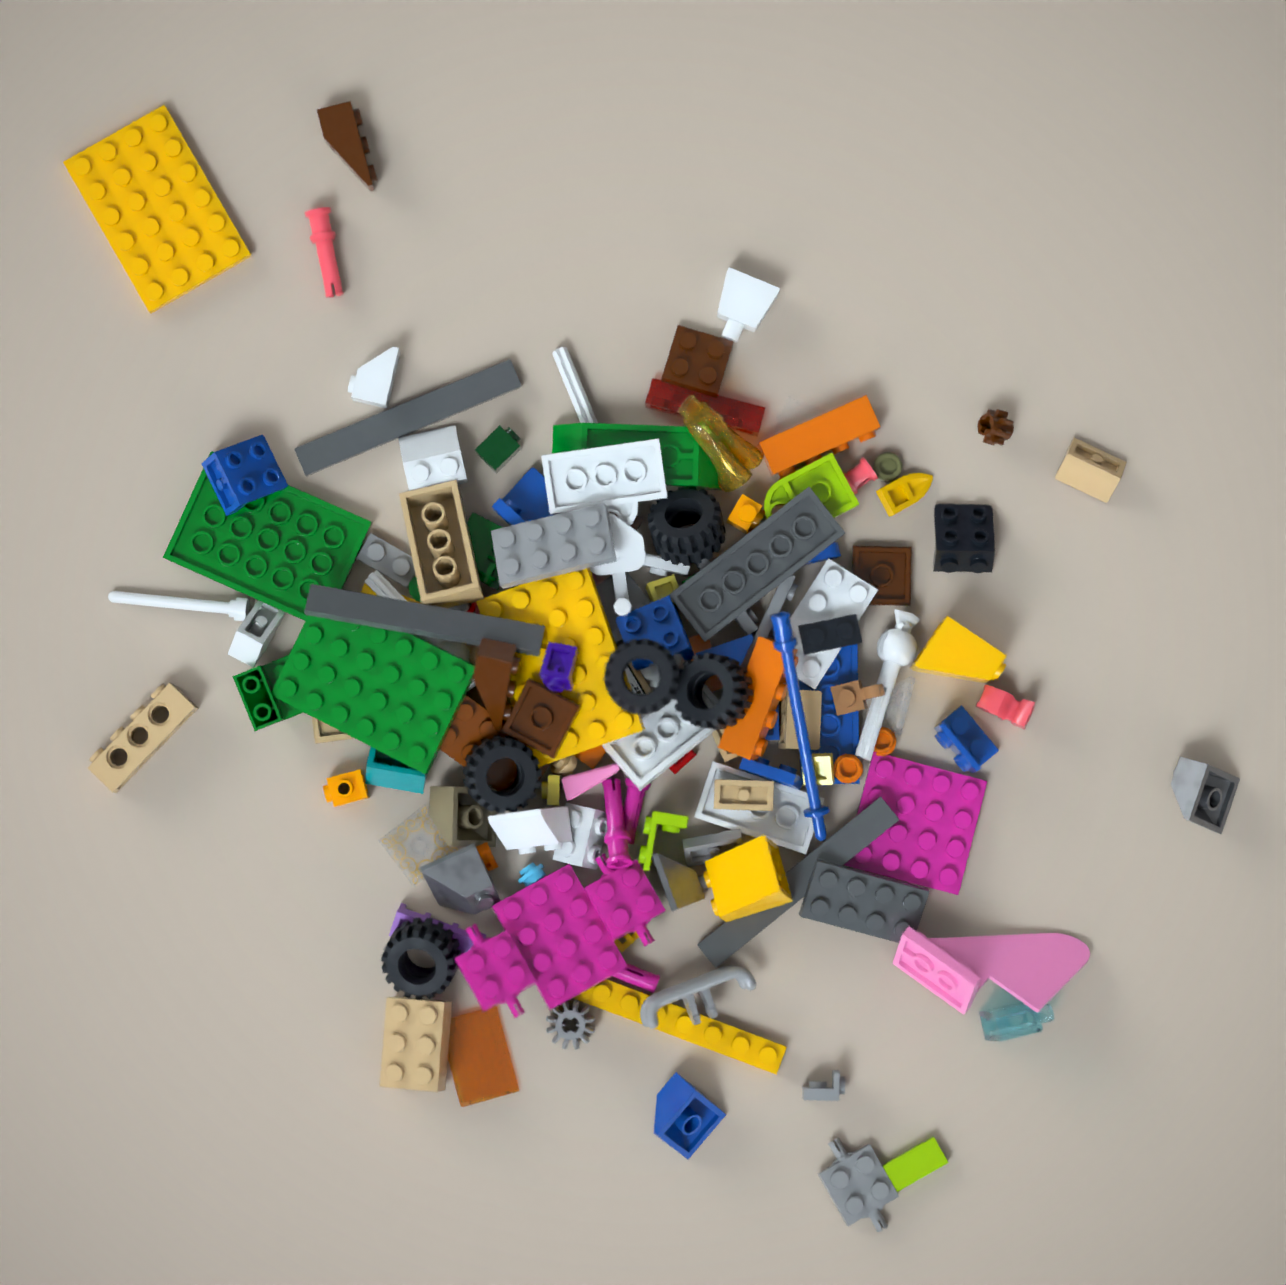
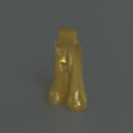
M690 395L678 410L684 417L683 423L688 426L687 428L693 438L711 459L718 474L719 486L724 492L734 491L751 478L753 473L750 470L760 465L764 454L731 429L718 411L709 407L704 401L699 402L694 395Z

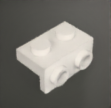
M566 802L565 806H568L572 841L562 843V849L554 851L552 860L596 870L598 864L595 858L602 855L604 836L608 831L606 812Z

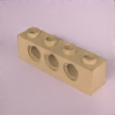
M169 683L167 686L161 684L152 693L151 697L153 700L146 708L141 705L131 715L130 718L133 721L126 728L121 726L112 734L110 740L113 742L105 750L102 747L99 748L90 757L89 760L92 763L87 769L112 793H117L199 709L174 684ZM159 707H166L169 712L168 719L163 723H158L154 717L155 711ZM139 728H145L148 732V739L145 743L139 745L134 740V733ZM119 749L125 750L128 756L126 763L118 766L113 759L114 753Z

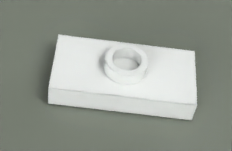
M645 553L646 558L642 566L650 567L649 573L664 577L667 576V572L688 576L690 566H683V563L674 565L671 564V560L666 562L660 556Z

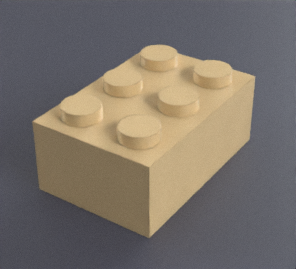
M397 996L386 998L379 1087L431 1092L445 1090L452 1001L416 1000V998Z

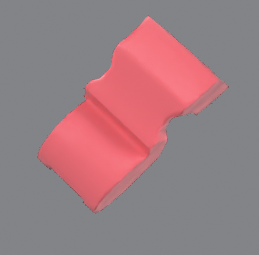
M984 685V691L976 707L998 716L997 718L1010 721L1012 725L1025 730L1035 708V702L1026 699L1018 701L1012 694Z

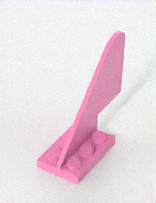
M908 927L901 936L892 964L963 1015L970 1009L975 994L988 979L1038 1013L1086 965L1090 957V950L1079 939L1061 933L928 939L923 933L916 932L911 927Z

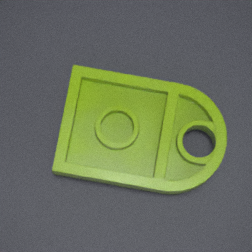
M830 453L774 483L766 494L764 512L766 518H769L775 506L786 505L808 487L812 489L833 518L859 506V502L833 453Z

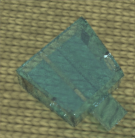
M1023 1002L979 1011L985 1041L1001 1042L1043 1031V1023L1054 1021V1012L1050 1004H1046L1038 1013Z

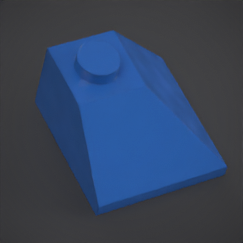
M676 1072L657 1094L654 1134L686 1159H689L726 1114Z

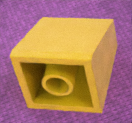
M946 616L941 620L910 669L915 672L986 683L991 679L994 681L999 678L1007 666L1003 662L1007 655L949 616Z
M766 835L757 837L705 861L707 869L703 871L705 883L708 888L712 887L714 898L711 899V906L715 916L719 915L725 922L793 902L778 845Z

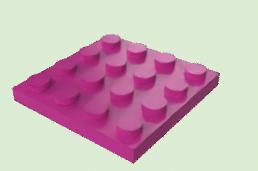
M873 752L857 815L879 797H882L900 820L844 864V866L959 895L987 781L890 755L877 756L875 755L877 752Z

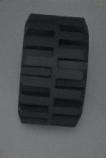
M690 486L689 489L679 487L677 491H668L667 498L656 499L657 504H652L650 508L651 513L648 514V526L655 550L658 555L661 554L663 560L666 562L671 560V564L674 565L683 563V566H690V563L696 562V565L702 563V560L705 558L709 560L713 557V552H719L721 549L720 544H723L725 541L726 530L719 502H716L713 494L708 495L707 490L704 489L697 491L696 487ZM694 524L687 528H680L684 525Z
M644 638L632 639L627 643L619 645L609 656L610 658L604 668V682L609 696L620 708L633 714L645 715L655 713L667 706L675 696L680 679L678 665L671 652L661 643ZM637 659H647L653 662L660 673L657 687L648 694L640 695L633 693L627 688L624 681V673L627 666Z
M712 653L697 654L692 656L693 661H684L682 664L685 668L679 669V685L675 696L672 698V700H677L678 702L674 705L676 711L683 712L680 716L682 719L690 721L691 725L721 730L727 729V726L736 725V718L743 719L746 713L743 710L745 708L750 709L752 702L748 701V697L753 696V690L748 687V685L752 684L751 677L745 676L748 671L745 667L739 666L740 662L727 656ZM716 674L721 680L723 693L720 701L709 709L703 701L702 689L706 680Z
M493 736V739L485 738L481 740L482 744L479 746L475 744L471 748L473 750L471 756L467 754L465 758L467 765L466 767L463 766L462 773L465 774L463 782L468 788L467 792L487 810L492 812L494 810L501 814H505V811L517 812V807L525 808L529 805L526 801L529 798L533 800L537 794L534 791L536 788L540 789L541 782L538 781V777L542 776V771L538 768L540 763L538 758L533 755V751L520 741L508 736ZM510 758L517 766L515 781L507 789L501 791L491 789L487 783L489 767L498 759Z
M420 917L414 918L412 923L407 920L393 932L384 948L381 961L384 963L381 968L383 973H388L385 979L388 984L392 982L395 984L393 989L397 993L402 990L407 998L415 995L416 1000H422L424 995H426L430 999L434 998L436 993L440 995L451 983L458 969L455 958L461 955V950L457 949L459 946L458 939H452L454 933L450 928L447 931L444 930L443 926L445 924L440 921L436 925L432 923L433 919L426 918L425 922H422ZM410 949H420L427 952L433 958L436 966L432 968L417 966L410 960L407 951Z

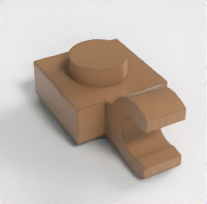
M861 680L830 687L837 716L868 709L867 699L885 695L883 684L863 688Z

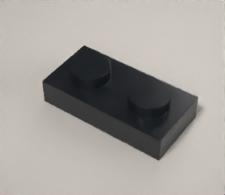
M856 614L798 626L804 655L862 643Z

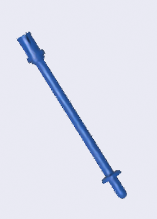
M779 612L770 616L775 635L773 646L782 656L810 806L803 812L805 817L812 818L816 839L823 841L827 837L823 815L828 814L830 811L828 806L821 805L793 655L797 639L793 637L790 613Z

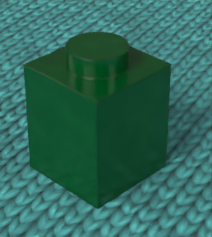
M499 425L475 449V452L497 474L521 450V446L518 444L521 439L510 427L504 430Z

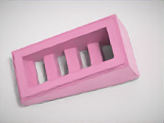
M615 763L562 777L561 781L566 800L576 798L613 776L620 770L619 766Z

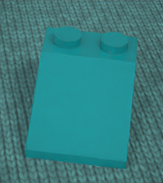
M370 747L365 784L424 793L427 774H423Z

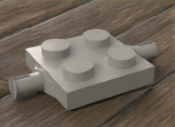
M839 1138L829 1142L828 1145L833 1151L836 1160L830 1167L819 1172L818 1176L845 1224L850 1226L862 1218L870 1217L877 1232L886 1229L888 1225L880 1210L887 1203L898 1198L899 1195L871 1145L867 1144L855 1152L847 1153Z

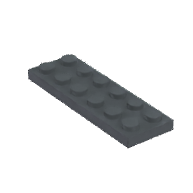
M808 487L674 590L669 596L704 642H706L842 537L845 532L812 489Z

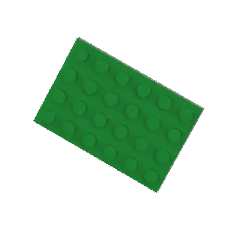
M203 468L163 558L306 621L308 615H305V606L311 584L343 590L372 522L290 485L281 491L249 502L236 513L226 516Z
M308 615L271 693L273 697L423 774H428L473 681L475 665L414 634Z

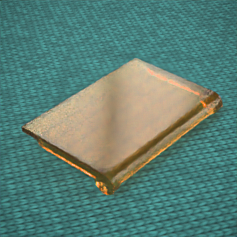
M495 1005L484 1012L481 1009L452 1017L448 1062L460 1106L465 1107L518 1092L519 1087L497 1006Z

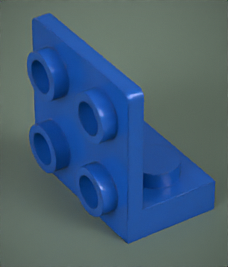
M259 435L218 450L201 463L226 516L236 513L249 502L281 491L288 486L264 435Z
M531 468L503 499L499 498L492 505L493 510L510 526L553 515L549 511L545 477L535 468Z
M670 596L654 601L615 619L624 643L632 639L644 638L661 643L673 656L681 654L684 661L692 660V656L695 655L676 606ZM637 659L632 662L636 671L654 665L653 662L647 659Z
M962 705L934 727L937 732L934 737L944 749L951 748L956 755L953 760L963 772L968 770L970 773L977 772L981 769L980 766L999 751Z

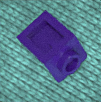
M548 642L540 671L543 684L548 689L556 692H562L563 690L572 691L574 686L572 675L579 653L576 646Z

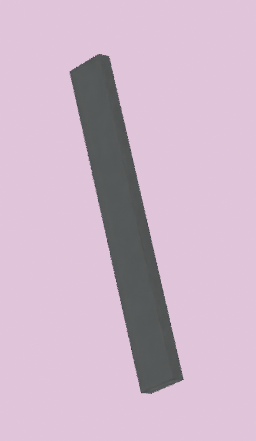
M511 359L294 449L305 476H309L519 389L522 385Z
M314 584L310 586L305 606V615L480 646L481 638L516 644V653L538 657L545 631V626Z
M879 797L786 873L793 902L725 922L697 944L713 966L717 968L804 897L816 858L844 865L900 819L883 798Z

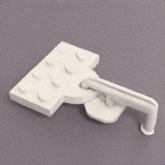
M659 438L541 455L550 514L563 513L605 503L608 512H614L619 516L618 518L615 514L608 513L617 561L591 567L590 571L596 575L612 574L616 598L614 610L618 615H627L630 613L632 605L629 601L625 572L638 570L642 567L646 558L643 537L630 525H632L637 515L638 502L667 498Z

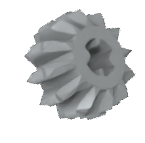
M579 1000L574 1001L573 1009H569L568 1001L562 1004L563 1012L558 1007L552 1009L558 1015V1018L547 1016L546 1021L556 1023V1026L548 1027L546 1032L553 1033L557 1031L558 1034L553 1037L552 1042L555 1044L561 1037L564 1038L563 1049H567L569 1040H573L574 1049H579L577 1038L580 1037L587 1044L590 1039L583 1032L595 1033L594 1027L586 1026V1023L595 1021V1016L584 1018L583 1015L589 1011L590 1007L586 1005L579 1012L577 1010ZM566 1017L570 1020L575 1017L579 1021V1023H576V1026H579L578 1030H564L563 1026L566 1023H563V1020Z

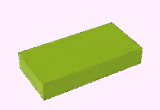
M932 1136L882 1166L898 1192L949 1162L936 1139Z

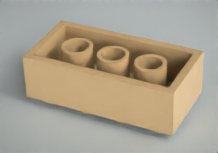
M453 480L399 493L422 604L450 608L484 599L463 499L457 481Z

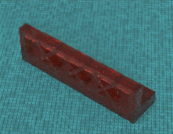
M652 378L645 401V408L758 437L765 407L720 395L717 398L661 382V380Z

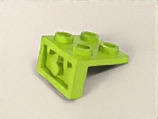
M656 811L652 812V817L646 816L643 834H649L647 846L641 845L638 862L644 864L643 870H650L657 824H662V831L680 833V828H687V816Z

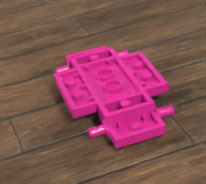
M606 853L602 854L601 857L598 856L595 858V861L603 875L585 888H583L571 865L568 864L492 905V909L504 932L495 937L484 939L477 924L465 929L474 945L469 951L456 957L455 962L483 1012L495 1005L507 1003L514 1018L519 1017V1014L522 1015L525 1011L517 997L521 992L534 985L550 1011L628 967L614 943L617 939L628 933L637 932L644 947L653 943L655 939H653L646 925L651 919L664 913L666 910L637 859L627 868L612 869L607 867L606 860L608 858Z

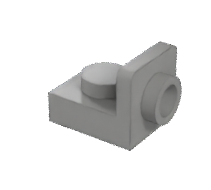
M832 1070V1088L827 1087V1082L809 1081V1087H802V1099L839 1101V1094H845V1077L840 1076L839 1070Z

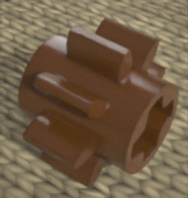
M988 409L987 414L980 417L977 426L978 434L984 435V443L1004 445V441L1012 436L1014 422L1007 419V411Z

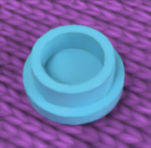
M532 862L519 872L522 877L518 882L520 884L523 883L527 887L546 876L542 870L544 868L543 864L541 863L536 866Z

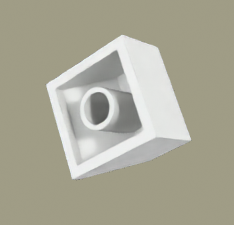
M455 425L398 438L409 491L456 480L458 485L468 483Z
M568 806L488 816L490 825L506 850L518 849L519 854L536 852V846L544 845L545 851L562 849V843L572 841Z

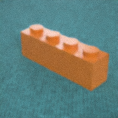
M867 395L765 439L758 443V447L771 476L779 474L781 479L796 471L795 466L805 462L807 466L822 458L821 455L832 450L835 455L849 449L848 443L859 439L860 443L876 437L875 431L881 426Z
M758 636L746 669L748 672L745 674V676L751 677L752 684L748 685L749 689L753 690V696L748 697V701L752 702L750 709L745 708L743 710L746 713L743 719L736 718V725L727 726V729H724L718 746L720 749L748 760H758L759 756L762 757L768 745V740L765 739L768 730L774 727L778 718V712H775L779 700L783 701L788 691L781 653L774 649V640ZM794 648L793 655L795 666H797L799 657L796 654L798 649Z

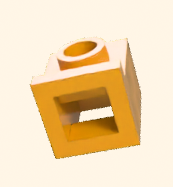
M742 494L726 522L743 533L748 534L759 525L765 512L761 509L762 505Z
M362 769L326 778L328 785L323 786L327 803L333 802L334 807L370 798ZM342 783H347L350 787L349 792L345 795L339 791V786Z

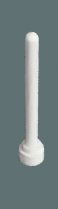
M112 591L108 595L109 600L113 603L228 614L229 617H234L235 621H244L249 614L250 608L249 598L237 597L236 600H230V602L121 591Z

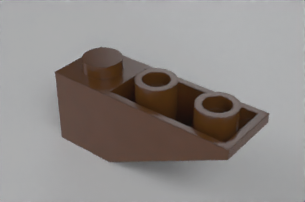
M351 101L317 109L326 144L370 192L374 191L372 182L378 180L374 165L367 164L365 154L370 153L366 136L360 137L358 126H362L363 122L359 108L353 109Z
M481 638L473 680L496 731L501 732L503 721H507L512 711L513 704L507 703L508 698H513L516 681L511 680L512 674L517 675L520 657H515L516 644Z

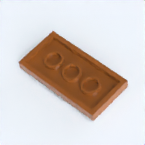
M465 695L440 750L466 767L467 762L465 758L467 754L471 756L473 753L471 748L475 744L479 746L482 744L481 740L485 738L490 740L493 739V736H512L503 732L502 729L501 732L496 731L488 711ZM510 758L496 760L488 769L487 783L497 791L510 787L517 776L515 762ZM551 763L538 767L542 771V776Z

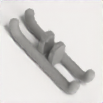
M733 965L723 966L654 993L646 998L640 1010L641 1022L643 1026L655 1029L659 1024L657 1019L659 1008L683 999L693 1025L701 1023L693 994L699 993L706 1013L712 1019L717 1017L718 1014L709 988L735 978L742 989L754 990L756 988V981L751 972L745 968Z

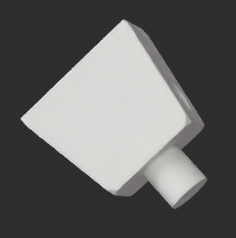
M728 267L717 313L718 318L727 321L721 336L738 342L743 328L755 332L776 300L780 288Z

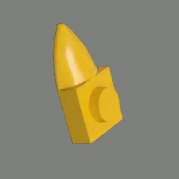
M912 473L878 489L876 493L888 516L897 514L923 498L932 484L933 476L925 473Z

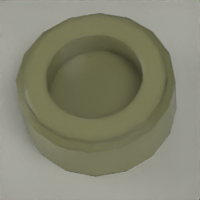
M884 452L874 460L873 470L879 480L891 482L901 474L902 462L896 454Z

